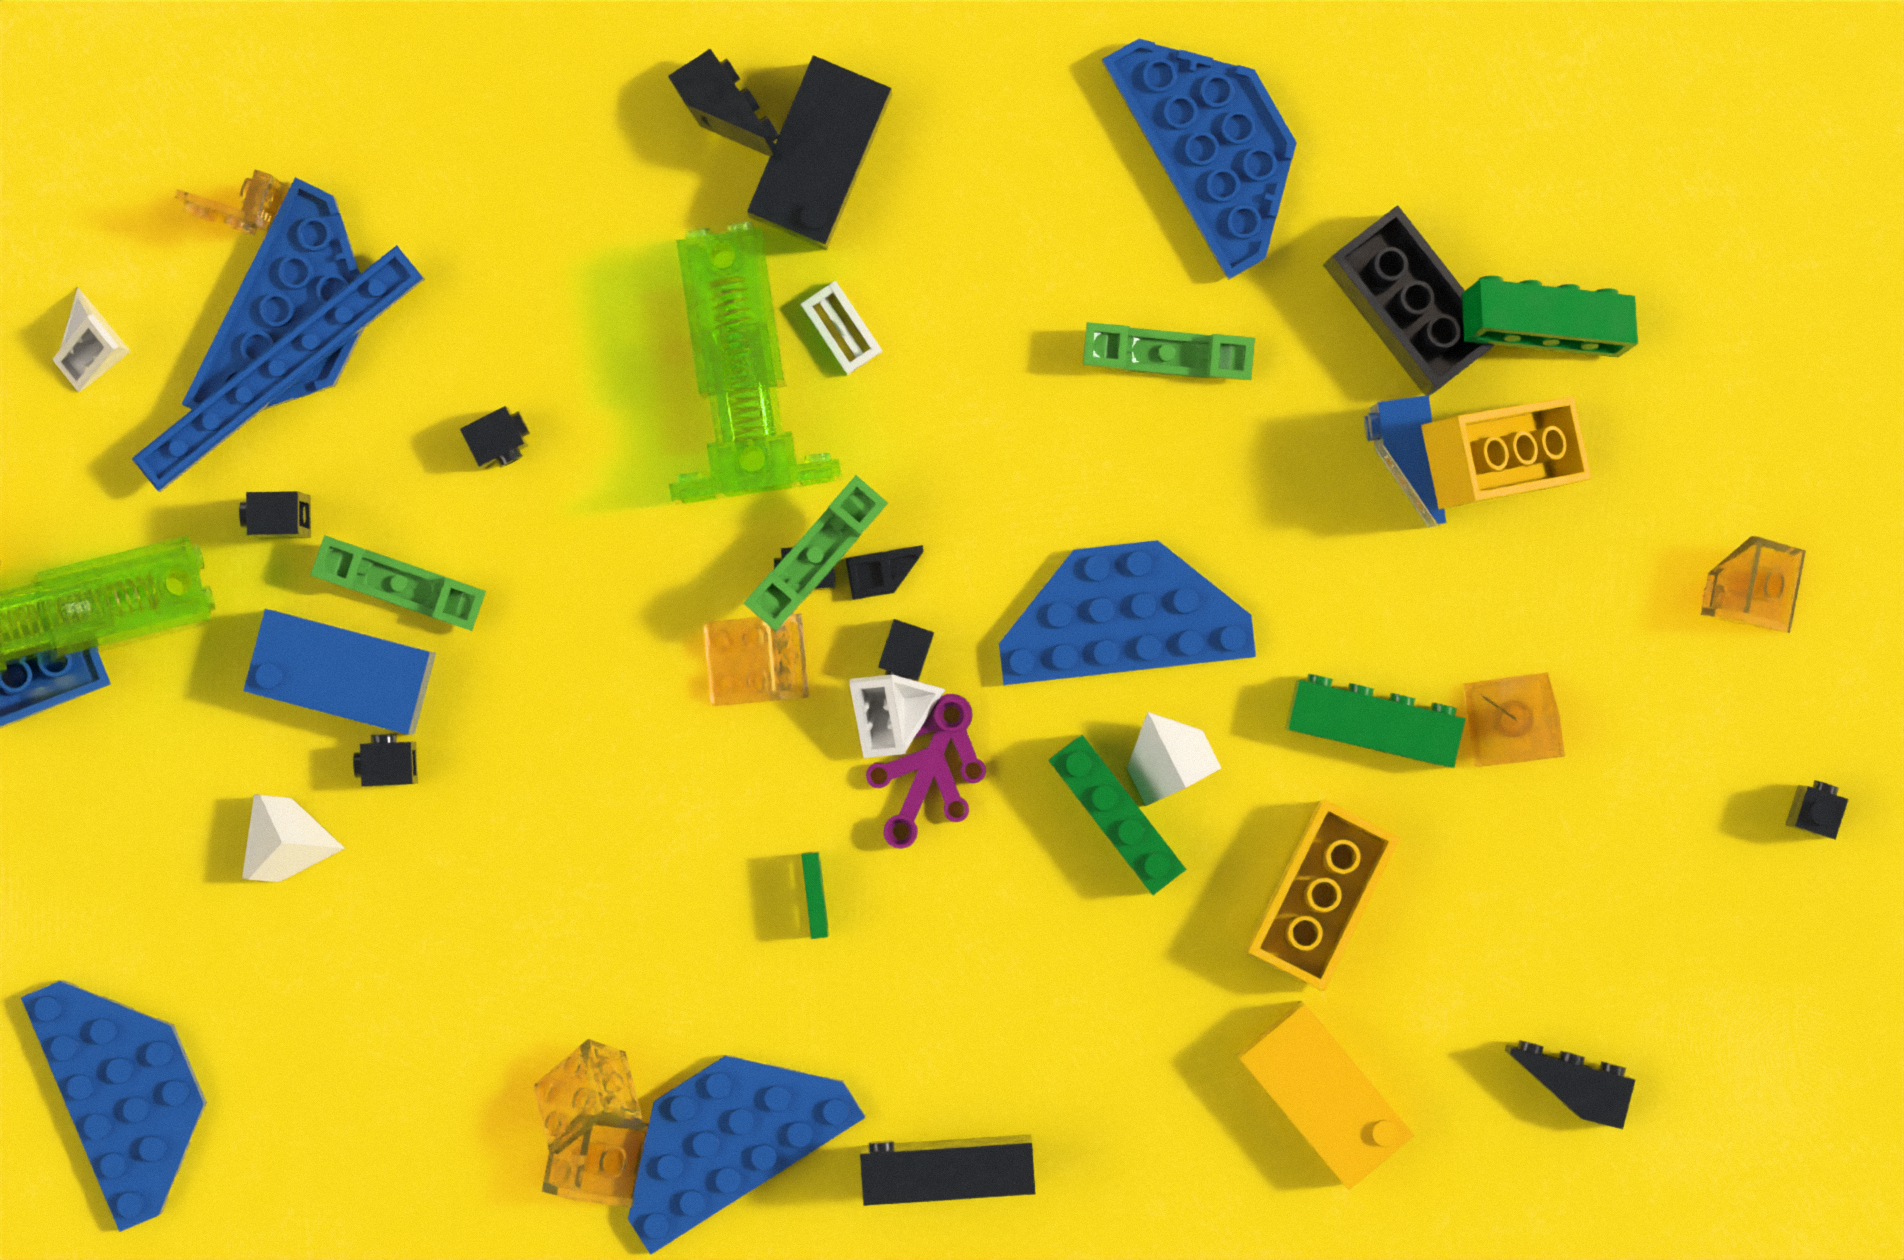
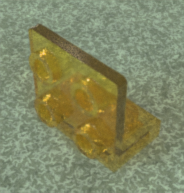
M255 169L252 178L247 177L244 180L240 191L239 201L243 203L242 209L179 189L176 191L175 198L185 204L183 210L191 213V216L211 223L216 222L217 216L225 218L224 224L231 226L232 229L256 236L257 229L268 232L274 220L285 185L273 175Z
M802 613L792 614L776 632L759 617L712 621L704 624L712 706L809 698Z
M587 1039L534 1085L548 1150L553 1154L562 1152L600 1119L629 1129L635 1128L643 1121L626 1052L591 1039Z

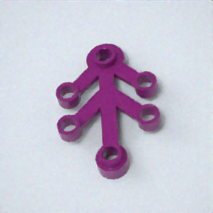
M946 694L941 696L915 737L935 731L927 748L887 764L875 763L866 772L867 782L872 787L883 788L892 779L918 769L899 815L891 817L884 826L885 840L894 848H907L916 840L918 829L914 821L933 777L936 779L945 802L944 814L947 819L952 822H961L968 816L969 805L965 799L960 797L944 756L950 738H952L963 762L961 766L963 779L969 783H978L985 777L986 767L977 758L967 733V728L972 721V708L969 702L960 695ZM952 706L959 710L960 717L957 722L948 723L944 720L943 712L947 707ZM971 762L978 763L982 769L981 775L976 779H971L965 774V767ZM877 767L883 768L887 772V779L882 784H876L871 779V772ZM954 801L961 802L965 807L964 814L958 818L952 817L948 812L950 803ZM903 823L908 826L909 835L905 839L900 840L894 837L892 830L896 824Z

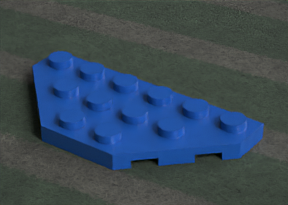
M1140 38L1103 58L1102 63L1227 280L1265 260L1297 142L1255 69L1216 61L1211 57L1181 49L1179 51L1155 44V42Z
M296 177L294 178L182 405L190 409L195 408L361 274L336 198L333 195ZM363 330L264 410L335 387Z
M1158 540L1073 550L999 643L1003 685L1256 657L1252 615Z
M65 980L58 981L21 997L119 1232L159 1216L166 1205L174 1179L180 1170L191 1143V1137L207 1103L174 1024L136 1011L132 1007L105 996H99L79 988V986Z
M725 1055L654 1101L628 1220L651 1255L860 1122L866 1116L843 1080Z

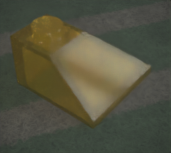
M1750 536L1708 573L1706 587L1702 593L1703 604L1700 615L1727 622L1790 633L1806 550L1762 537Z
M1548 672L1463 683L1474 767L1565 757L1560 714Z
M582 1114L550 1148L541 1192L574 1201L633 1208L634 1189L649 1123Z

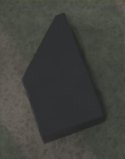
M923 545L846 558L852 600L895 593L923 554Z

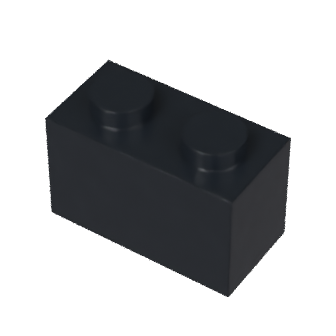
M298 491L246 492V502H240L239 507L241 528L247 527L248 536L260 539L311 538V496Z

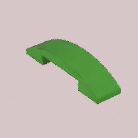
M1087 322L1083 365L1162 375L1251 380L1255 338L1129 328V326Z
M855 475L832 501L821 517L743 604L776 632L848 552L887 506L888 502Z
M324 535L311 572V576L373 596L473 631L486 593L482 589Z

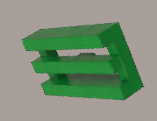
M820 851L801 854L811 939L829 937Z

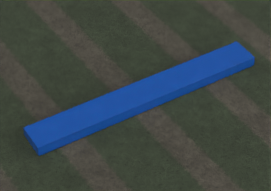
M396 245L131 459L158 492H162L425 279Z

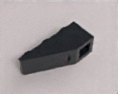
M708 49L668 76L679 96L701 127L776 160L782 157L774 143L780 137L767 116L759 120L754 113L760 107L747 87L739 91L735 83L741 79L727 58L719 62L713 51Z
M1519 1040L1517 1047L1506 1045L1505 1051L1576 1116L1584 1120L1623 1129L1635 1084V1079L1625 1075L1626 1067L1601 1061L1600 1068L1583 1065L1584 1056L1560 1051L1559 1057L1556 1058L1542 1054L1544 1046Z

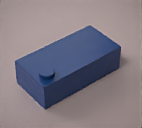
M265 609L243 691L413 735L416 731L436 653L287 613Z

